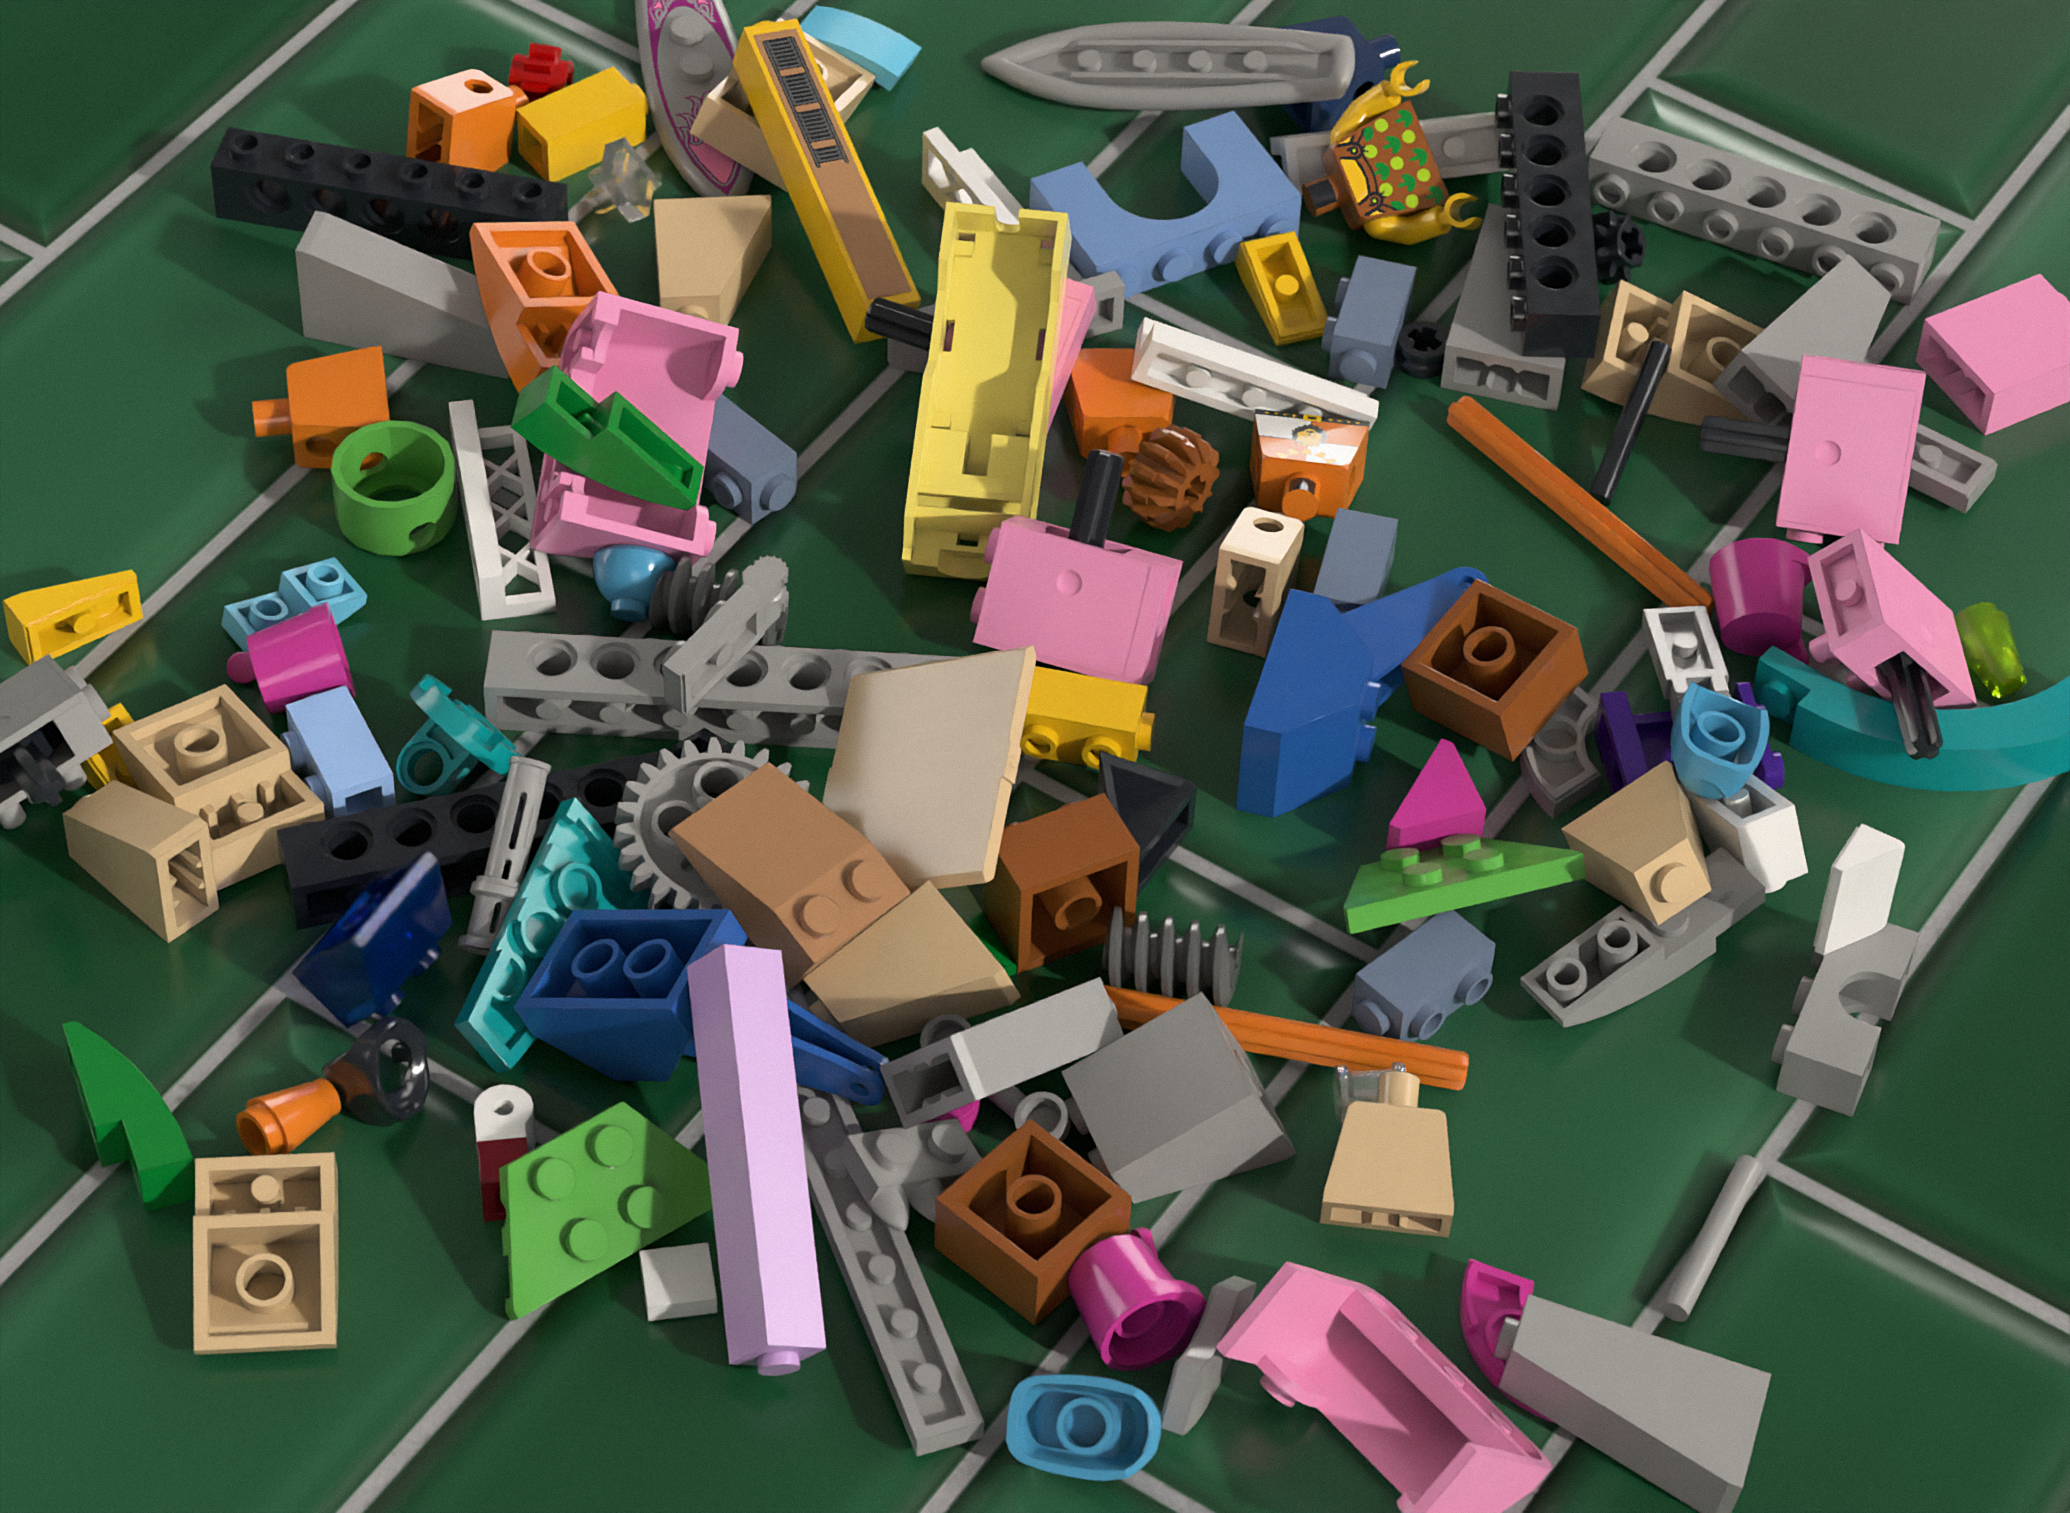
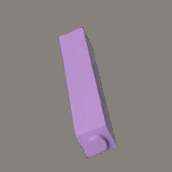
M723 944L688 965L687 974L729 1364L758 1366V1373L761 1375H784L798 1371L800 1369V1361L826 1349V1339L781 950Z

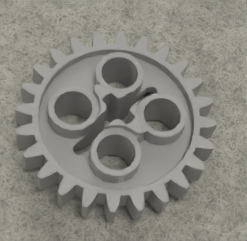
M711 737L707 753H699L695 745L690 740L684 741L681 759L676 758L670 751L664 748L660 750L657 768L643 762L639 768L637 782L627 781L622 799L623 802L618 803L614 823L618 826L615 829L613 847L622 849L618 862L619 870H635L632 875L630 890L637 892L651 888L648 909H657L665 903L673 906V909H726L695 868L689 871L683 870L690 866L691 863L674 841L663 833H668L673 827L714 800V798L706 793L722 794L766 764L769 758V750L764 748L754 759L745 757L744 741L738 740L731 753H722L717 738ZM786 762L778 766L777 769L789 777L792 765ZM807 780L795 782L808 792L810 784Z

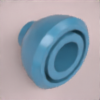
M630 544L606 546L593 556L595 582L601 594L611 604L610 615L616 619L628 622H643L647 620L651 598L661 574L665 570L674 571L678 565L671 556L664 552Z

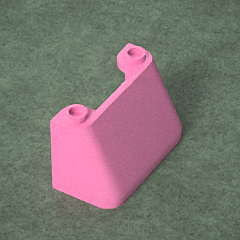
M598 291L570 327L563 346L559 369L598 403L613 392H619L703 465L704 469L697 503L688 511L652 503L607 487L575 472L544 453L530 535V547L532 550L557 556L593 558L596 552L606 546L630 544L664 552L671 556L677 564L683 556L692 558V566L701 557H708L715 540L716 522L708 520V509L706 506L699 505L715 401L721 396L726 386L735 387L742 370L743 353L736 351L739 334L738 328Z

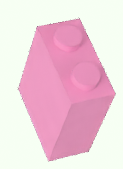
M2041 274L2035 275L1926 318L1916 362L1983 435H1988L2070 402V303Z

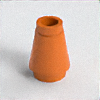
M318 1078L312 1082H306L252 1098L247 1102L245 1110L236 1117L238 1135L244 1147L252 1156L289 1154L328 1122L331 1117L340 1112V1098L334 1086L325 1078Z

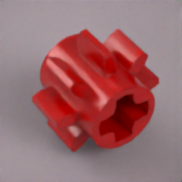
M530 43L529 55L516 53L512 59L509 86L515 85L519 87L527 96L529 103H532L535 100L574 83L573 61L560 60L562 48Z

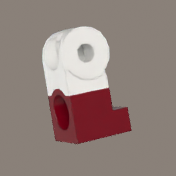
M501 1084L490 1087L482 1092L474 1105L484 1222L506 1220V1210L501 1203L499 1168L535 1149L536 1142L534 1105L530 1095L514 1085Z

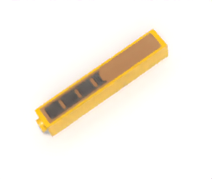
M797 19L779 22L761 21L752 26L744 27L732 62L850 336L854 344L886 338L869 332L865 328L866 314L874 299L880 297L917 310L921 298Z

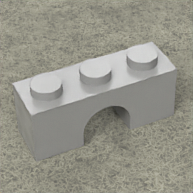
M1887 922L1882 930L1826 955H1821L1814 951L1811 966L1819 970L1815 979L1803 976L1791 1009V1013L1798 1015L1799 1018L1795 1027L1785 1023L1782 1025L1772 1053L1771 1061L1781 1064L1776 1091L1851 1117L1853 1116L1872 1069L1881 1028L1860 1021L1849 1013H1867L1891 1021L1910 974L1920 933Z

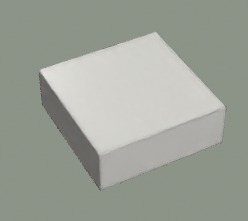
M708 1243L639 1251L648 1321L717 1313V1296Z

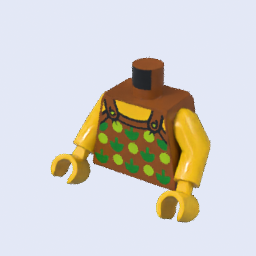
M1410 60L1398 64L1392 70L1390 81L1383 80L1351 102L1330 131L1331 146L1321 156L1327 176L1302 185L1304 201L1313 217L1341 208L1351 231L1365 229L1372 238L1403 245H1413L1449 233L1451 226L1464 230H1475L1480 227L1482 218L1472 217L1462 221L1459 216L1460 208L1464 203L1473 202L1478 198L1466 193H1456L1451 197L1449 196L1411 101L1408 100L1401 103V96L1419 95L1429 88V79L1420 82L1414 89L1405 84V71L1409 67L1416 65L1418 61Z

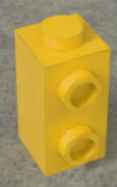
M614 66L516 109L518 151L544 180L557 182L645 142V116L649 112L646 96L637 84H630Z
M1035 666L1020 741L1021 754L1036 759H1049L1088 766L1099 770L1100 751L1136 762L1139 750L1150 751L1156 726V714L1146 712L1148 686Z

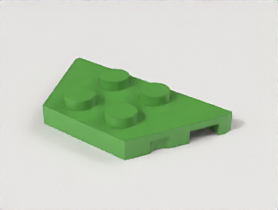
M1471 833L1446 837L1441 840L1442 847L1419 852L1416 848L1392 849L1380 855L1381 861L1360 866L1343 906L1346 929L1349 934H1354L1585 879L1587 877L1584 855L1581 851L1480 838L1479 835Z
M622 1101L499 1168L501 1203L506 1210V1222L502 1228L503 1256H508L510 1298L505 1299L507 1316L510 1321L522 1318L712 1209L708 1163Z

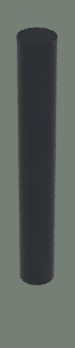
M1651 341L1648 345L1589 494L1603 506H1609L1612 502L1671 355V347L1661 341Z

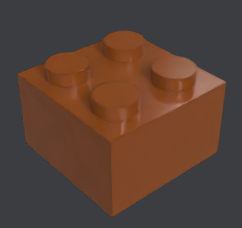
M1478 578L1400 665L1414 711L1512 762L1589 674L1576 627Z
M1105 793L1080 802H1069L1055 811L1022 823H1011L1004 826L994 879L984 883L983 913L1015 962L1017 974L1104 943L1110 915L1114 906L1121 907L1125 927L1131 928L1135 921L1140 847Z
M1029 1119L936 1198L934 1247L1036 1326L1071 1295L1068 1289V1276L1073 1264L1085 1251L1098 1242L1110 1237L1129 1235L1132 1196L1032 1119Z

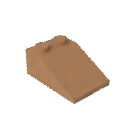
M770 762L755 770L668 832V835L725 908L731 910L757 948L781 950L784 980L790 990L911 894L870 840Z

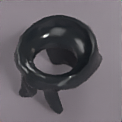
M374 1012L370 1016L374 1024L357 1038L348 1051L326 1063L322 1067V1073L340 1095L342 1110L355 1114L372 1126L389 1127L397 1122L412 1119L425 1105L430 1087V1072L427 1061L429 1047L425 1033L409 1020L401 1017H386L378 1012ZM396 1039L400 1042L392 1046V1060L395 1063L408 1062V1069L401 1085L394 1091L386 1093L383 1092L379 1076V1050L386 1041Z

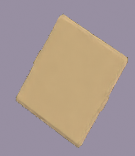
M1034 645L860 673L852 676L850 679L832 768H829L822 803L871 841L911 893L928 880L936 889L987 883L994 879L1012 784H1015L1022 749L1020 741L1037 659Z

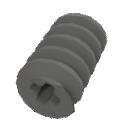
M683 556L674 571L665 570L661 574L655 586L649 612L651 627L656 630H663L667 625H670L674 635L687 636L692 630L694 634L703 625L710 609L721 600L727 601L739 589L738 570L729 569L722 583H716L714 563H706L699 576L694 577L692 576V558ZM785 607V612H780V617L765 631V635L755 645L781 646L786 631L789 607Z
M1114 906L1110 915L1103 948L1102 975L1108 970L1110 986L1125 988L1131 976L1134 975L1136 990L1146 993L1151 992L1159 979L1162 995L1173 998L1178 995L1183 984H1186L1188 999L1200 992L1206 995L1209 988H1212L1214 1004L1227 1007L1233 998L1238 981L1244 930L1235 945H1228L1225 925L1218 924L1209 941L1202 940L1199 920L1192 919L1183 937L1176 936L1173 916L1166 915L1158 931L1153 932L1150 931L1147 911L1141 910L1133 925L1129 928L1124 926L1121 907Z

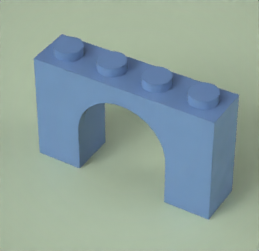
M1231 111L1183 128L1181 171L1208 204L1201 211L1193 215L1173 220H1154L1131 214L1120 208L1109 198L1083 162L1031 178L1029 209L1068 213L1072 237L1069 256L1071 265L1083 279L1115 270L1125 284L1124 299H1127L1132 295L1181 280L1184 277L1222 264L1230 263L1236 259L1239 245L1242 242L1295 231L1298 238L1302 195L1236 112Z

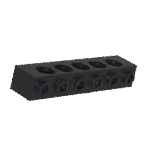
M1509 71L1507 93L1496 95L1495 128L1505 129V133L1499 134L1498 168H1508V173L1502 174L1501 208H1511V213H1506L1504 220V248L1514 249V254L1508 255L1507 289L1517 290L1518 296L1511 297L1510 331L1521 333L1522 357L1594 358L1601 314L1579 72Z
M228 127L210 165L215 211L218 218L305 232L315 211L333 215L418 252L473 261L470 230L474 223L569 222L567 184Z
M659 752L625 756L613 761L574 769H562L548 774L525 876L562 801L576 797L613 840L616 826H618L614 823L619 802H623L622 799L627 781L637 782L639 768L643 762L657 768ZM499 782L487 787L448 795H436L424 800L385 808L368 809L361 813L317 822H305L298 826L276 830L281 873L297 930L471 894L472 882L476 881L477 876H484L495 830V822L506 782ZM522 798L519 800L509 843L511 850L513 849L524 802ZM663 833V834L666 835L667 837L671 838V837L668 835V833ZM506 864L504 865L501 877L503 879H506L508 871V866Z

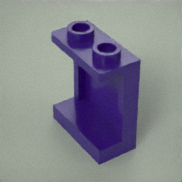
M1749 682L1735 683L1733 699L1758 709L1766 710L1763 703L1756 704ZM1625 691L1600 693L1593 734L1611 796L1665 760L1673 765L1676 772L1674 762L1671 761L1670 737L1673 726L1671 711L1632 715ZM1767 741L1764 754L1752 775L1773 790L1781 789L1784 785L1785 776L1782 756L1779 751H1771Z

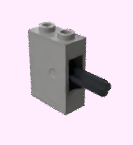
M49 654L0 684V823L5 829H15L24 823L26 813L19 802L27 798L29 803L35 805L46 801L52 808L63 801L58 794L63 788L68 791H74L82 787L86 782L87 775L80 763L113 743V740L102 724L103 721L111 717V714L91 684H86L73 665L63 670Z

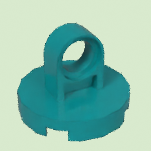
M425 674L410 692L411 698L430 718L404 746L397 758L396 772L402 786L424 799L436 795H448L461 783L479 761L501 776L507 777L511 756L523 757L522 754L515 750L517 747L471 704L466 706L458 699L452 701L448 697L452 689L429 674ZM438 752L444 765L440 778L431 785H419L414 775L415 764L424 754Z

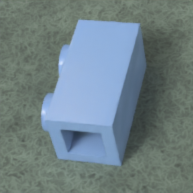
M346 685L323 693L313 694L286 705L288 732L280 734V740L289 749L291 769H302L306 776L303 782L323 802L324 813L327 819L361 813L368 809L396 805L393 773Z

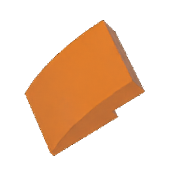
M574 221L474 223L470 230L473 262L487 321L499 354L518 393L553 365L559 368L563 346L570 327L598 291L619 296Z

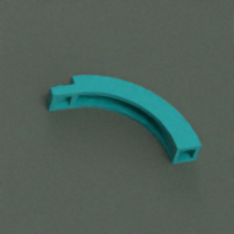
M1773 645L1758 660L1752 690L1756 704L1763 703L1770 715L1780 718L1793 726L1789 747L1816 761L1846 773L1880 783L1912 789L1950 792L2011 788L2038 782L2070 771V675L2038 694L2015 702L1975 709H1935L1944 741L1943 745L1939 748L1940 753L1931 760L1925 757L1914 760L1906 752L1893 702L1869 696L1849 688Z

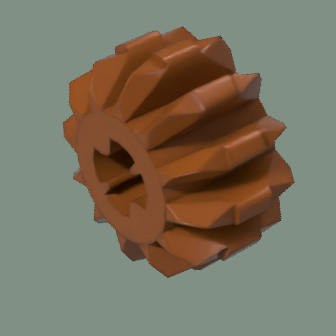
M1174 424L1169 425L1165 429L1157 427L1152 432L1148 442L1142 441L1139 443V452L1136 457L1128 461L1131 467L1129 473L1122 480L1121 485L1125 489L1123 504L1131 509L1134 515L1140 517L1142 522L1155 529L1161 528L1169 533L1177 527L1184 529L1190 524L1193 514L1202 513L1203 503L1207 497L1213 495L1211 492L1212 484L1219 477L1220 470L1216 467L1219 461V452L1213 449L1207 441L1201 439V435L1186 427L1180 428Z

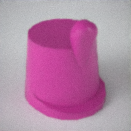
M1749 538L1732 542L1720 548L1710 558L1708 570L1720 638L1725 647L1735 653L1748 656H1762L1773 645L1809 666V654L1801 638L1804 588L1812 581L1807 559L1809 557L1808 553L1785 541L1772 538Z
M328 602L314 605L308 611L248 635L246 639L249 652L234 653L227 662V673L233 681L242 684L257 679L264 703L270 715L286 712L287 704L344 685L348 688L352 698L356 697L344 646Z
M1145 1227L1133 1229L1129 1235L1113 1236L1098 1242L1079 1257L1073 1264L1068 1276V1289L1101 1359L1109 1368L1122 1372L1145 1369L1174 1358L1184 1351L1191 1343L1207 1305V1300L1196 1286L1182 1280H1175L1159 1261L1152 1234Z

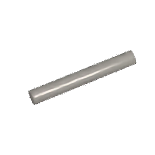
M1748 1155L1739 1156L1662 1306V1311L1668 1318L1677 1322L1687 1320L1762 1172L1761 1163L1754 1157Z

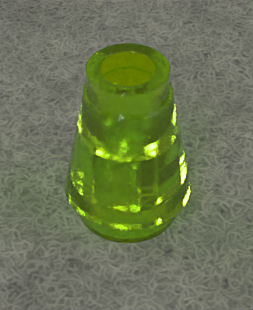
M1991 602L1977 603L1962 610L1954 619L1966 662L1985 686L1990 689L1993 697L2002 698L2019 691L2026 684L2027 678L2023 673V667L2008 615L2003 611H1998L1995 604Z

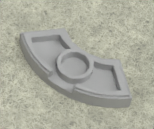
M1579 686L1519 754L1521 772L1529 791L1540 807L1552 819L1597 791L1600 785L1601 774L1588 759L1585 746L1587 736L1595 728L1599 703Z
M1232 1276L1212 1286L1204 1314L1191 1343L1175 1362L1161 1413L1162 1429L1185 1435L1197 1423L1208 1407L1231 1358L1224 1357L1215 1347L1251 1305L1257 1285L1256 1282Z

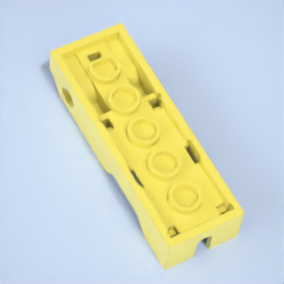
M946 202L938 260V287L928 362L922 379L904 513L901 560L906 574L987 582L991 564L985 563L984 555L987 541L993 528H1000L1002 521L1016 515L1036 520L1072 241L1068 213L1019 208V224H1005L998 221L995 206ZM951 323H955L951 352L945 351L948 326L951 327ZM1040 331L1046 332L1042 361L1037 360ZM959 541H977L978 547L959 545Z

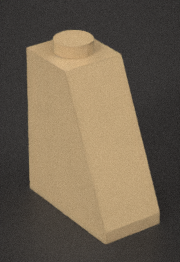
M771 195L655 199L654 230L659 307L728 326L772 246Z
M1666 760L1561 829L1571 850L1581 851L1584 855L1586 881L1657 925L1665 922L1712 890L1696 814L1678 780L1673 765Z
M116 780L111 781L95 793L82 797L72 808L62 814L69 856L167 943H170L219 909L209 827L199 816Z
M929 880L803 978L817 998V1001L809 1006L812 1014L869 1048L920 1033L925 1025L936 1016L956 1014L966 1019L1009 1006L1021 997L1001 964Z

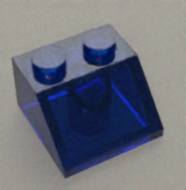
M427 850L366 885L292 971V974L347 1029L369 1018L374 1012L387 1016L404 998L405 993L399 987L410 974L413 977L420 975L441 954L442 949L436 943L453 923L438 859Z

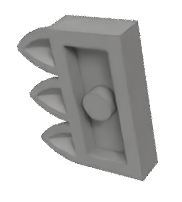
M957 1118L918 1124L906 1130L904 1127L847 1135L837 1152L869 1207L884 1222L900 1231H905L909 1222V1203L921 1215L935 1222L936 1198L982 1160Z

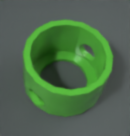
M387 420L358 429L345 437L334 451L331 477L335 516L342 534L358 548L377 555H410L425 551L442 541L454 526L458 509L455 458L449 443L434 429L412 421ZM378 452L383 454L382 460L376 466L360 470L363 460L370 453ZM392 489H406L421 494L418 497L398 502L370 499L380 492ZM429 522L426 525V527L422 530L418 531L415 534L409 535L410 532L417 526Z

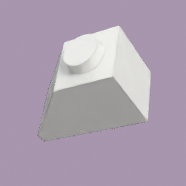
M1751 775L1749 780L1736 794L1718 800L1700 797L1683 787L1696 814L1699 831L1710 852L1713 853L1721 846L1724 847L1765 886V893L1777 891L1786 884V881L1808 873L1795 805L1757 777Z

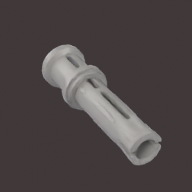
M511 756L510 768L495 822V830L484 876H477L476 881L472 882L470 892L475 896L468 931L466 935L459 936L457 944L458 948L482 956L488 955L524 880L532 841L536 832L545 783L551 769V765L542 761L519 756ZM522 798L524 802L513 849L511 850L509 843L519 800ZM506 864L508 866V871L506 879H503L501 877L504 865ZM494 908H497L498 913L492 934L490 933V925Z

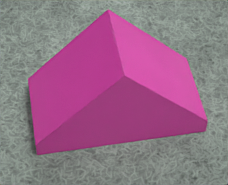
M1441 738L1389 824L1386 851L1397 848H1416L1419 852L1442 847L1441 840L1457 834L1471 833L1477 834L1482 838L1486 807L1452 742Z

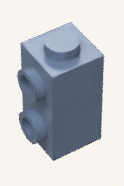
M1359 255L1352 277H1341L1334 311L1340 313L1338 318L1328 316L1321 343V351L1330 353L1328 377L1386 389L1396 359L1398 336L1401 329L1406 326L1411 312L1416 267Z
M721 394L715 401L702 486L713 494L721 506L734 510L753 525L772 511L784 508L792 498L797 496V453Z
M1337 508L1313 594L1328 597L1341 614L1383 598L1394 560L1398 519Z
M1454 910L1438 913L1356 973L1351 1016L1355 1018L1357 1024L1366 1034L1414 1042L1418 1038L1426 1040L1439 1030L1446 1017L1464 1004L1468 1006L1475 1004L1486 994L1493 981L1491 971L1496 944Z

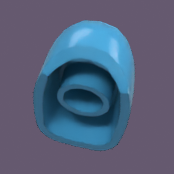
M1692 681L1678 707L1670 737L1671 761L1674 762L1680 784L1691 793L1708 799L1718 800L1736 794L1749 780L1764 754L1770 730L1768 711L1711 691Z
M1069 1374L1030 1376L1020 1381L1012 1392L1007 1414L1006 1443L1009 1451L1017 1460L1025 1465L1046 1472L1085 1480L1108 1481L1131 1477L1156 1454L1162 1434L1161 1413L1148 1394L1130 1384L1099 1376Z

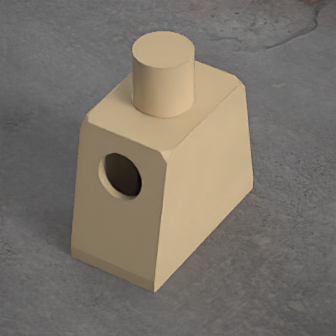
M1254 507L1244 508L1219 548L1207 642L1266 658L1290 588L1295 589L1305 527L1300 520L1287 517L1283 512L1272 513ZM1257 590L1254 597H1258L1260 600L1256 608L1247 605L1243 600L1244 594L1248 591Z
M1397 1071L1382 1073L1379 1076L1377 1103L1363 1101L1349 1103L1323 1193L1320 1224L1449 1238L1454 1212L1446 1114L1440 1110L1417 1108L1420 1079L1417 1076Z

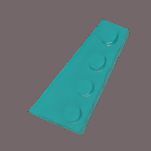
M576 797L560 803L519 888V892L454 1023L459 1032L496 1073L512 1069L537 1039L536 1036L532 1035L513 1007L572 911L644 910L649 903L651 888L637 892L630 890L631 879L635 870H619L618 862L621 849L613 847V840Z

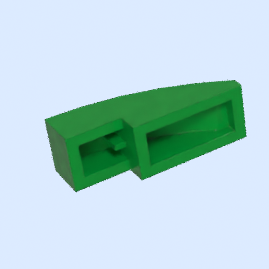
M555 365L520 390L511 428L545 454L577 473L614 490L640 499L686 511L696 505L704 466L619 392H613L598 403Z
M77 1021L62 1024L69 1066L101 1166L106 1167L129 1160L145 1212L195 1199L193 1156L177 1120L159 1092L130 1060L105 1039Z

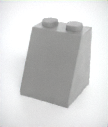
M1202 992L1061 1072L1072 1093V1097L1063 1101L1069 1116L1082 1136L1091 1133L1097 1148L1088 1152L1093 1167L1129 1193L1134 1204L1280 1162L1297 1154L1248 1055Z

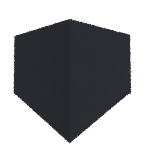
M1100 751L1097 795L1105 793L1140 847L1138 897L1193 828L1197 784L1187 779Z

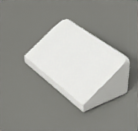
M1864 824L1855 828L1831 866L1813 944L1815 952L1826 955L1883 929L1887 924L1904 855L1905 845L1903 842Z

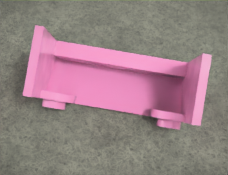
M1286 1261L1215 1347L1224 1357L1257 1365L1264 1373L1260 1379L1261 1385L1284 1405L1292 1407L1298 1401L1304 1405L1317 1408L1402 1494L1397 1500V1506L1402 1513H1502L1534 1491L1553 1469L1551 1462L1545 1454L1391 1302L1362 1283Z

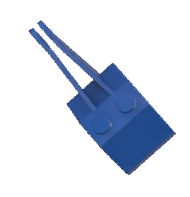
M1455 568L1435 578L1342 614L1328 597L1290 588L1243 727L1236 810L1274 818L1349 787L1357 762L1368 764L1373 751L1377 727L1367 725V720L1373 722L1378 707L1405 683L1400 665L1477 578L1488 583L1487 577L1475 568Z
M730 909L573 910L513 1008L532 1035L615 1081L668 1082L683 1054L696 1057L687 966L723 944L744 946L748 936ZM787 998L796 1084L826 1091L867 1106L879 1104L885 1094V1087H887L879 1066L890 1061L882 1054L855 1041ZM867 1066L874 1068L876 1071L871 1070ZM858 1084L865 1086L867 1089L862 1088Z

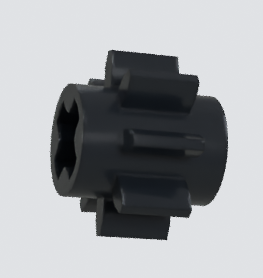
M1613 210L1592 214L1597 280L1604 279L1607 286L1617 284L1620 279L1625 282L1630 281V269L1642 267V261L1646 254V239L1642 229L1636 223L1631 222L1629 214L1616 217Z

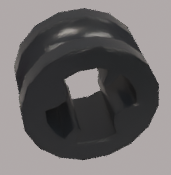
M1415 321L1407 324L1401 329L1398 336L1397 366L1405 374L1418 379H1431L1440 376L1443 371L1445 347L1449 336L1448 331L1439 324L1429 321ZM1425 348L1427 352L1420 351V349Z

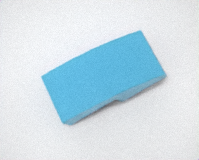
M815 6L800 24L803 32L876 75L874 81L888 91L892 90L921 50L920 46L884 25L854 13L835 8Z
M333 557L283 571L281 573L279 590L276 592L224 606L221 625L244 652H249L246 637L250 634L308 611L314 605L324 602L329 603L336 624H339L366 604L367 594L339 561Z

